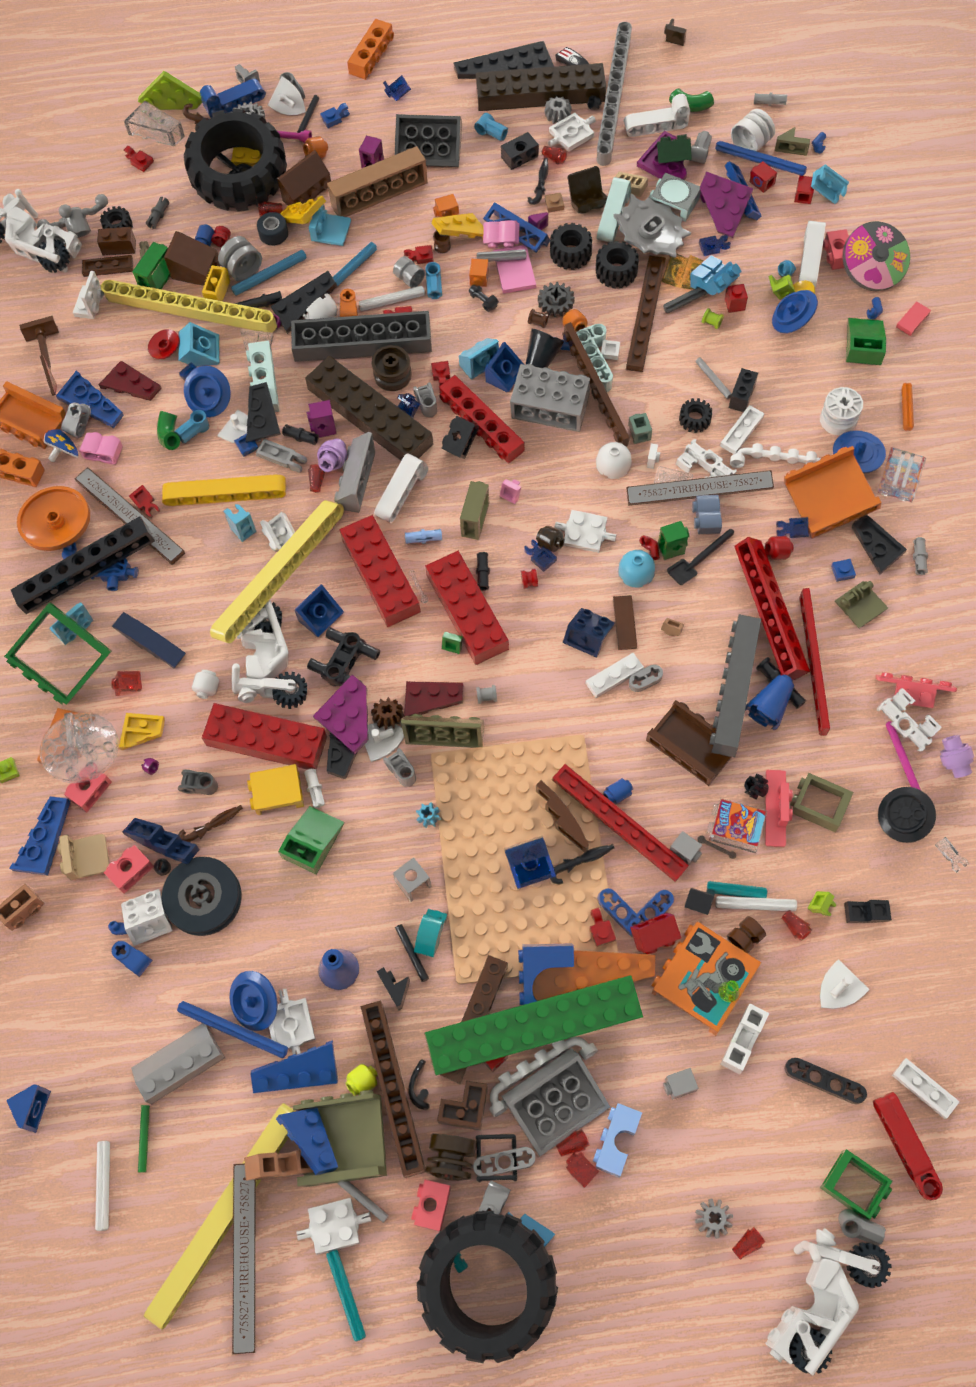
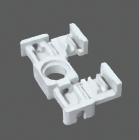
M693 439L691 444L686 446L684 453L677 459L675 464L688 474L693 463H697L710 473L709 477L733 475L737 472L736 469L733 471L723 464V459L710 449L706 451L696 443L697 439ZM706 459H712L715 463L709 464L706 462Z
M901 688L892 698H887L877 707V711L882 710L893 721L890 724L904 738L908 736L919 748L917 751H923L932 742V738L928 739V737L934 736L942 727L930 715H926V721L918 725L905 712V707L909 703L912 704L915 700ZM902 719L909 721L910 726L907 730H902L899 727Z

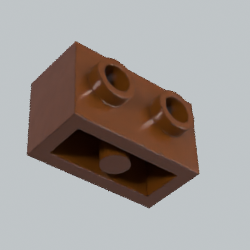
M131 227L98 229L97 243L102 256L135 254L136 239Z

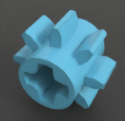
M432 802L429 805L422 803L421 809L416 810V813L420 816L416 820L418 823L423 822L425 828L428 825L435 827L436 821L441 820L440 816L437 815L440 812L439 808H434Z

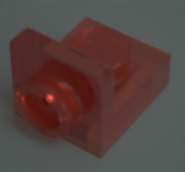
M117 671L115 678H112L111 687L115 689V696H120L122 691H141L140 671Z
M574 1152L566 1161L568 1166L565 1170L583 1188L599 1173V1170L582 1152L578 1155Z

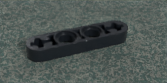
M791 1058L785 1064L784 1069L789 1077L849 1103L860 1104L867 1097V1091L861 1084L800 1058ZM797 1063L799 1069L805 1070V1066L809 1069L805 1073V1078H803V1072L797 1071L793 1073L792 1068L789 1066ZM811 1071H818L820 1073V1082L815 1083L811 1081L809 1076ZM832 1079L840 1081V1091L831 1089L830 1082ZM846 1084H849V1087L847 1089L851 1091L856 1090V1088L859 1089V1094L862 1096L858 1097L857 1099H854L853 1093L846 1092V1094L843 1095V1092L846 1089Z

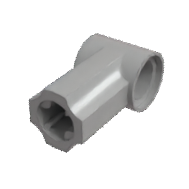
M703 131L698 134L695 144L691 147L692 159L690 161L705 164L708 148L712 140L709 132Z
M845 1209L839 1214V1224L845 1236L849 1238L856 1237L877 1246L882 1244L886 1231L884 1226L858 1216L851 1209ZM849 1221H854V1222H855V1223H854L853 1225H851V1226H846V1225H845V1224H846L847 1222H849Z

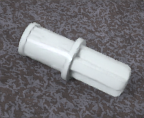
M308 769L304 772L308 785L307 792H310L313 806L320 808L325 804L321 791L322 785L319 784L316 769Z

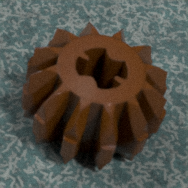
M388 697L386 701H383L380 698V704L374 703V709L371 710L372 721L374 724L377 723L379 729L383 726L385 730L390 726L395 729V724L401 725L404 712L402 711V705L398 704L396 699L391 701Z

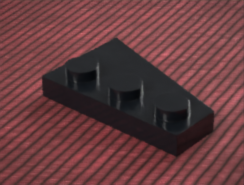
M330 733L327 773L346 779L356 754Z

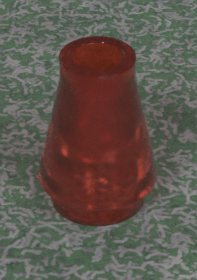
M544 146L542 149V155L556 164H563L567 158V152L564 148Z
M265 201L258 203L259 216L261 217L269 212L280 214L283 211L282 203Z
M317 464L310 465V469H308L310 491L315 493L321 491L326 473Z
M788 910L781 918L795 939L798 938L802 941L812 932V929L809 927L810 924L795 915L791 910Z
M582 1129L579 1131L575 1130L563 1141L556 1144L561 1157L584 1151L586 1147L590 1146Z
M753 1227L751 1230L747 1229L732 1250L741 1260L745 1256L763 1248L762 1245L766 1241L757 1229Z

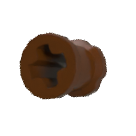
M532 309L529 313L528 324L531 325L533 323L545 328L549 313L543 314Z

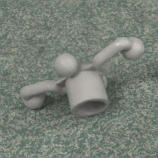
M98 194L95 197L96 205L92 208L81 209L79 207L71 208L67 204L61 205L59 207V214L62 218L58 222L49 223L46 219H40L37 223V228L44 223L53 227H66L68 231L75 233L78 236L77 238L85 236L91 232L86 215H94L108 205V198L104 194Z

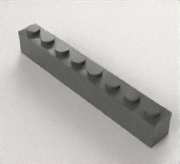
M739 614L737 621H733L731 632H734V637L730 636L728 644L731 652H727L725 663H728V668L724 667L722 679H725V684L721 683L719 695H722V700H718L716 707L719 716H715L713 728H716V732L711 734L709 743L713 745L712 753L730 757L736 756L760 630V618Z

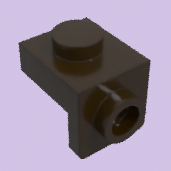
M671 18L670 23L666 24L664 30L666 42L684 46L687 29L674 26L675 19Z

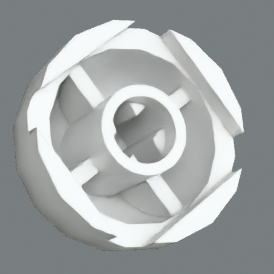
M324 294L326 296L324 299L319 297L306 309L308 314H303V317L306 320L334 318L337 315V306L333 298L329 294Z
M610 442L603 445L596 457L597 470L601 475L604 474L610 479L624 477L632 465L629 449L618 442Z

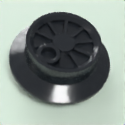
M901 787L892 790L882 799L878 809V820L881 828L890 838L903 843H912L923 839L931 832L936 821V809L930 797L923 791L913 787Z

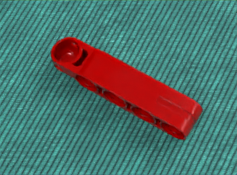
M890 1092L884 1095V1097L873 1100V1106L920 1195L929 1201L937 1200L943 1192L942 1183L897 1095L894 1092Z

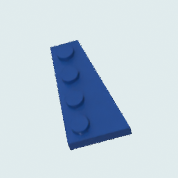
M77 370L56 395L58 400L67 405L74 402L87 404L91 408L90 416L112 428H115L124 416L117 406L109 399H106Z
M49 797L37 818L39 820L38 823L29 832V839L25 846L20 848L19 856L15 863L12 862L10 870L48 876L71 802L69 799Z
M333 1040L317 1048L316 1046L298 1055L288 1056L287 1059L279 1062L275 1061L251 1070L253 1093L337 1084L338 1075Z

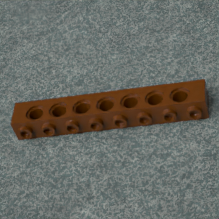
M381 1000L360 1006L403 1177L409 1178L425 1173L426 1169L384 1006Z

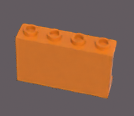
M6 381L3 385L6 393L0 399V429L7 434H14L19 440L28 441L36 448L39 446L46 449L48 445L44 443L45 433L49 430L61 429L62 422L66 416L64 408Z

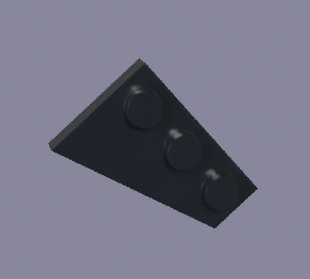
M267 382L249 386L246 443L281 435Z
M868 515L859 518L852 525L854 533L879 574H882L907 550Z

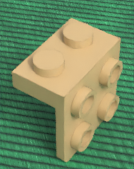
M103 834L72 840L68 835L59 836L58 852L62 855L60 869L62 874L66 875L70 880L101 874L107 870L109 857L106 837Z

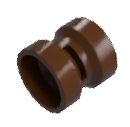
M436 230L433 234L434 249L438 253H446L451 248L450 236L440 235Z

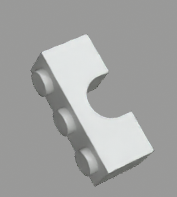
M752 1004L747 1006L720 1065L740 1075L749 1059L753 1045L769 1015L768 1012Z

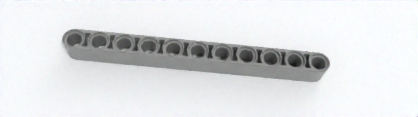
M621 22L617 27L597 146V163L601 166L609 165L612 158L631 42L632 25L629 22Z

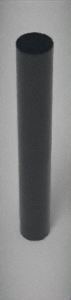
M313 96L297 133L306 129L319 101V96Z
M403 925L396 926L395 929L421 982L427 981L429 977L417 953L414 952V947Z

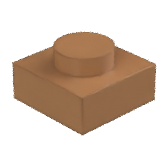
M561 193L545 195L548 213L564 210Z
M666 618L661 630L665 631L669 636H679L684 624Z

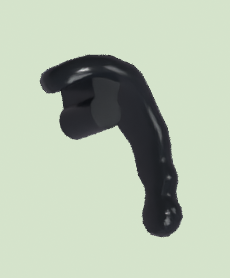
M423 1059L418 1062L409 1082V1097L417 1108L427 1110L430 1108V1105L425 1103L424 1100L428 1098V1090L422 1089L418 1096L414 1093L416 1079L426 1063Z

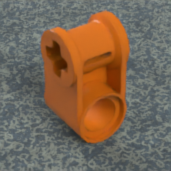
M347 288L340 293V317L358 316L356 295L352 289Z

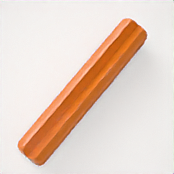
M903 383L902 386L903 429L905 431H911L914 427L911 383Z

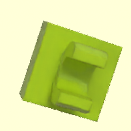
M12 757L0 762L1 784L20 776L15 760Z
M816 891L808 909L813 913L831 916L828 909L829 907H836V903L833 901L835 896L830 892Z

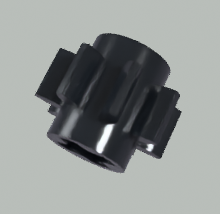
M757 773L755 777L749 776L744 784L745 793L755 800L758 799V796L764 797L769 790L768 780Z

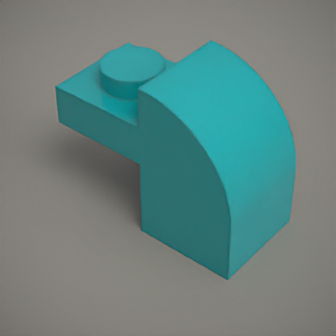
M427 910L426 915H423L420 922L414 952L434 957L448 914L437 910Z

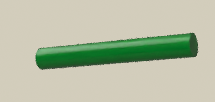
M141 1105L138 1173L147 1172L150 1105Z

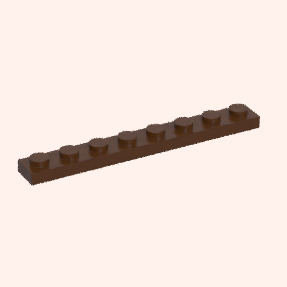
M567 323L562 333L565 342H568L571 355L576 357L579 370L583 371L584 375L590 378L592 396L594 399H597L600 412L605 414L607 426L612 428L615 441L627 447L630 437L572 323Z

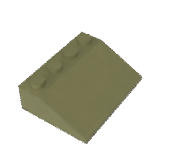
M413 714L401 719L406 744L466 748L483 747L484 720H480V718L470 717L469 719H461L458 716L442 718L439 715L423 717L419 714Z

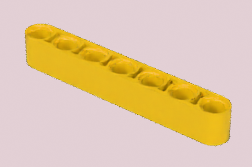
M279 474L168 482L162 485V503L166 506L283 498L286 495V478Z

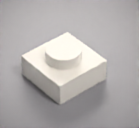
M603 340L601 354L604 359L618 360L620 342Z
M651 443L647 468L654 469L655 462L659 463L660 452H657L658 444Z

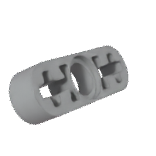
M522 1147L481 1156L475 1160L473 1169L477 1176H494L526 1169L534 1164L535 1153L529 1147ZM526 1151L528 1155L532 1156L528 1164L521 1160L517 1161L519 1166L514 1167V1158L511 1154L516 1153V1158L523 1155L522 1152ZM502 1156H507L511 1160L510 1166L506 1169H502L498 1165V1160ZM495 1158L497 1171L493 1172V1167L487 1168L486 1173L477 1170V1166H480V1161H484L485 1164H491L490 1159Z

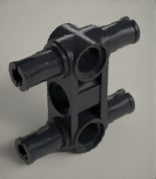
M329 627L325 637L339 643L337 649L327 664L311 658L307 664V669L320 674L330 685L340 687L350 677L348 674L359 655L363 654L377 660L380 655V649L366 644V641L360 638L357 633H342ZM351 642H357L353 646L349 645ZM333 673H339L338 676L331 677Z

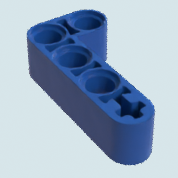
M257 79L248 80L216 94L211 85H205L200 90L203 106L210 118H212V113L221 110L224 113L232 112L233 108H238V104L241 106L244 102L246 105L250 102L253 104L262 100L266 95L264 88Z

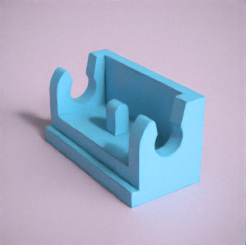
M825 164L813 172L811 187L836 204L840 194L843 197L845 196L849 181Z
M235 504L236 509L239 510L238 513L233 514L227 508L224 510V514L230 529L243 542L257 531L250 513L246 512L240 505Z

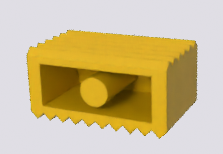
M211 266L201 291L203 298L223 301L231 281L227 268Z

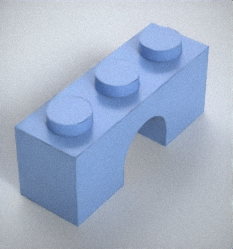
M619 1103L616 1108L611 1107L608 1120H611L609 1129L604 1127L600 1139L604 1141L602 1149L596 1150L593 1159L596 1162V1169L620 1178L628 1155L616 1148L614 1140L620 1133H628L634 1136L642 1112Z

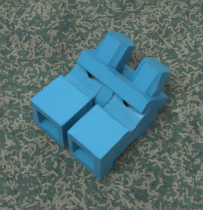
M710 255L690 273V287L694 289L700 287L710 295L719 294L735 281L742 271L737 263L732 264L730 261L724 265L722 260Z

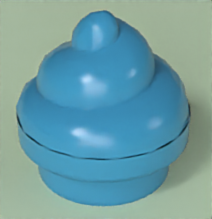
M784 260L778 265V273L783 277L786 275L792 276L796 270L795 265L790 260Z

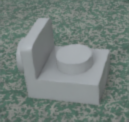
M240 64L235 66L236 76L240 83L251 79H257L260 82L259 73L256 69L249 73Z

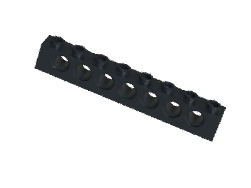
M139 516L10 590L17 606L25 614H28L155 542L148 526Z

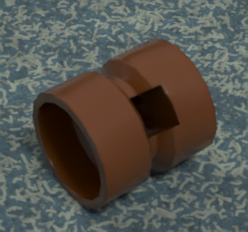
M747 916L739 923L740 928H734L727 935L730 943L749 953L754 948V943L758 944L766 937V932L755 919Z

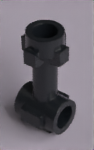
M475 284L472 285L469 289L470 296L472 298L478 297L483 301L482 306L487 312L494 310L499 303L498 299L494 295L487 297L481 292L482 287Z

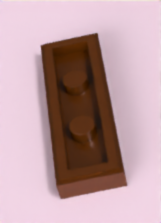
M132 255L82 260L83 277H89L90 271H94L96 276L132 272L133 257Z
M632 595L613 596L618 650L637 649Z

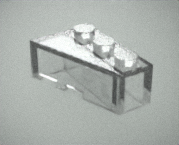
M146 101L124 120L128 135L131 136L135 134L142 136L143 139L151 138L155 139L156 142L175 146L185 137L180 121Z

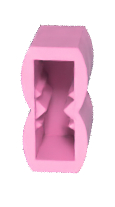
M517 221L484 222L483 243L488 248L493 249L498 248L499 245H504L507 248L514 247V245L519 244V223Z
M97 432L86 433L79 451L85 459L116 464L123 446L121 441L115 436H102Z

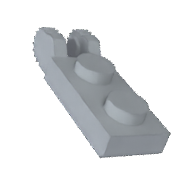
M263 439L256 451V456L280 466L289 467L292 471L298 473L302 471V467L292 462V460L295 459L303 464L308 461L305 456L295 452V450L267 439Z

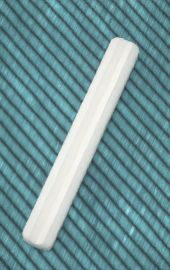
M418 286L359 301V308L361 311L421 297L425 295L423 286Z
M717 896L715 901L717 908L797 910V900Z
M99 1141L97 1143L96 1231H105L109 1228V1141Z

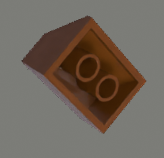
M315 150L277 178L282 201L286 205L298 202L304 204L309 199L316 198L317 195L328 189L327 183L331 182L330 172Z

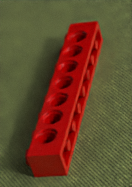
M747 537L734 546L780 673L781 675L789 676L792 680H796L809 673L810 669L762 541Z

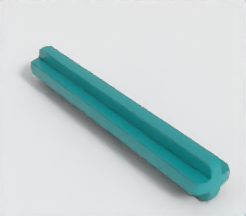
M333 1250L326 1254L353 1339L354 1341H360L366 1337L339 1252Z

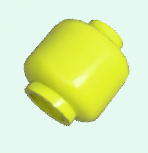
M360 1064L347 1074L346 1087L354 1096L360 1095L361 1091L372 1090L377 1086L376 1077L378 1074L372 1066L368 1067Z

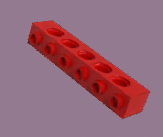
M456 375L439 386V398L441 401L447 403L454 414H458L460 417L480 426L476 435L478 437L481 436L485 440L486 445L497 452L500 459H504L509 464L525 452V442Z

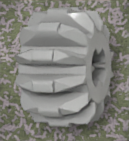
M556 96L555 99L550 98L546 102L544 113L547 120L552 121L554 124L570 116L572 106L569 104L568 99L564 100V97L558 98Z
M709 1199V1207L706 1203L702 1202L700 1205L704 1211L697 1209L695 1212L697 1215L702 1216V1218L695 1219V1223H703V1226L698 1230L702 1232L707 1228L706 1237L708 1238L711 1236L712 1231L716 1239L720 1237L719 1230L723 1235H727L728 1232L724 1226L732 1227V1224L727 1222L726 1219L733 1218V1214H725L729 1206L726 1205L721 1209V1200H718L716 1206H714L713 1199ZM710 1213L712 1215L717 1214L719 1216V1218L717 1219V1221H719L718 1224L715 1222L712 1224L710 1223Z

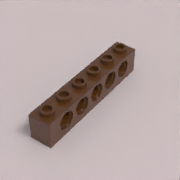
M488 955L461 1022L489 1015L507 970V962ZM467 1067L440 1074V1076L461 1084Z

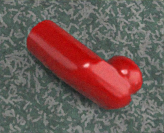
M646 535L641 536L639 539L641 546L650 551V556L653 560H658L660 555L657 541Z

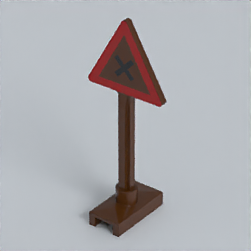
M52 315L20 324L19 326L26 342L34 339L38 340L41 363L51 394L54 396L56 395L57 383L51 373V362L46 344V336L59 333L58 326H56Z

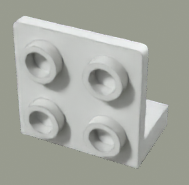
M90 271L86 285H82L73 310L74 317L94 319L99 311V303L103 299L104 294L94 271Z
M159 889L134 899H129L121 904L125 931L134 946L173 931L172 925L164 912Z

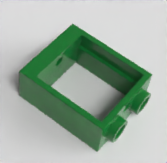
M156 242L151 244L132 271L137 285L162 290L171 277L164 259L168 250L167 246Z
M845 1149L840 1153L820 1189L847 1208L855 1211L857 1215L870 1220L871 1217L875 1219L880 1212L881 1207L878 1205L881 1200H886L890 1195L892 1180ZM848 1163H851L880 1184L865 1210L834 1189Z

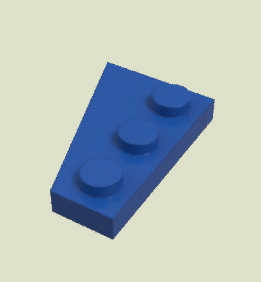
M318 1108L278 1115L276 1118L277 1122L280 1125L283 1124L288 1131L287 1136L298 1145L301 1150L300 1154L315 1175L332 1172L338 1168Z

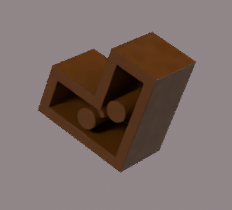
M466 1080L462 1102L441 1099L437 1118L438 1123L481 1131L488 1085Z

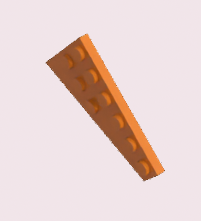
M574 950V967H554L541 971L533 982V995L539 1001L630 975L633 982L655 976V955Z

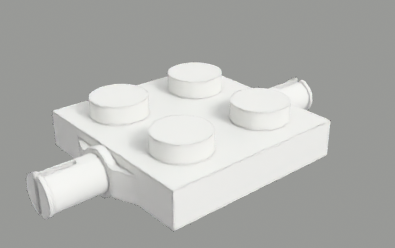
M573 113L549 127V133L554 138L548 141V145L552 148L554 145L560 144L569 152L592 139L594 131L589 125L596 122L595 117L592 115L585 120L576 113Z
M571 510L570 518L566 524L556 521L554 528L565 531L564 546L599 553L604 539L615 542L617 535L606 532L607 517Z
M282 989L278 991L281 1003L278 1004L276 1017L269 1026L270 1035L273 1041L287 1046L288 1049H292L293 1055H298L301 1053V1045L316 1040L307 999L289 1000L287 989Z
M351 1198L309 1208V1228L296 1231V1234L298 1235V1241L311 1237L314 1242L316 1255L360 1244L358 1235L359 1224L371 1222V1215L368 1212L357 1216L353 1209Z

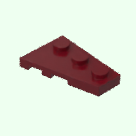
M120 361L98 384L101 389L106 390L108 388L117 393L124 392L131 394L133 397L149 401L162 389L160 384L123 361Z
M406 681L404 717L413 714L422 715L438 708L444 709L462 704L463 683Z

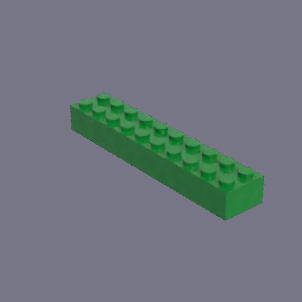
M630 975L425 1032L424 1035L434 1074L437 1076L643 1017L633 979Z

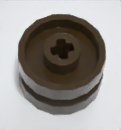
M395 345L384 346L377 350L372 357L375 382L386 391L401 390L411 380L410 358L403 348Z

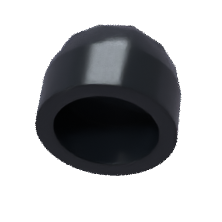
M593 95L590 96L587 103L588 108L592 110L599 109V105L602 104L600 98Z
M158 859L154 863V870L158 875H167L171 870V864L166 859Z

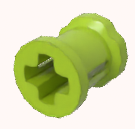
M707 308L701 322L713 325L715 329H718L724 315L716 314L710 308Z

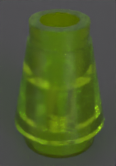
M725 981L720 985L719 995L724 1001L733 1002L739 997L740 990L736 981ZM728 986L732 987L734 991H730Z

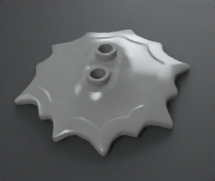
M630 194L629 204L627 207H622V214H614V218L620 225L619 230L625 235L624 241L636 246L643 253L665 254L676 258V250L684 245L682 239L691 235V232L682 228L683 218L674 214L671 206L664 203H656L650 197L645 201H641L633 194Z

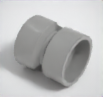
M407 256L401 257L393 267V274L400 280H403L410 288L417 287L425 276V271L420 266L415 265Z

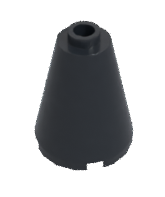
M532 328L526 364H531L538 368H548L563 346L564 341Z

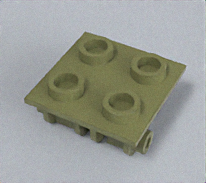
M862 581L835 600L836 604L859 629L888 609L884 602L872 591L874 585L871 581Z

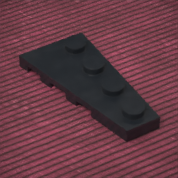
M326 271L272 305L271 308L280 318L287 334L291 331V321L303 320V314L307 313L306 309L319 297L322 299L326 298L324 294H330L337 287V284L329 271Z

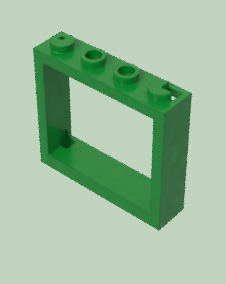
M48 603L4 657L8 659L6 662L11 667L21 669L23 671L22 675L30 681L34 679L39 683L37 686L42 691L52 693L54 695L53 699L56 702L67 705L112 650L54 604ZM49 614L101 653V656L68 695L16 656V653Z

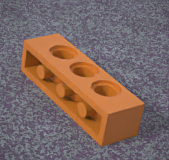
M378 19L373 21L347 61L350 75L366 80L368 75L372 73L373 67L379 62L380 56L386 51L387 45L394 38L391 23Z
M0 448V478L37 487L45 471L41 461L34 457H24L19 453H9Z

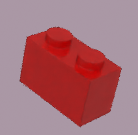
M669 913L661 914L630 927L637 950L646 954L655 953L658 951L657 948L662 946H672L676 943V940L681 939L675 916Z

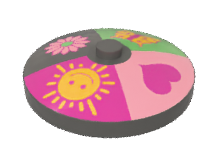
M880 221L868 222L855 229L847 238L843 248V265L850 279L859 287L869 291H884L895 286L906 275L910 264V249L903 234L894 226Z

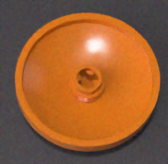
M65 486L48 487L34 493L24 502L17 516V528L19 534L29 546L42 551L60 550L70 546L84 534L90 522V508L85 498L75 489Z

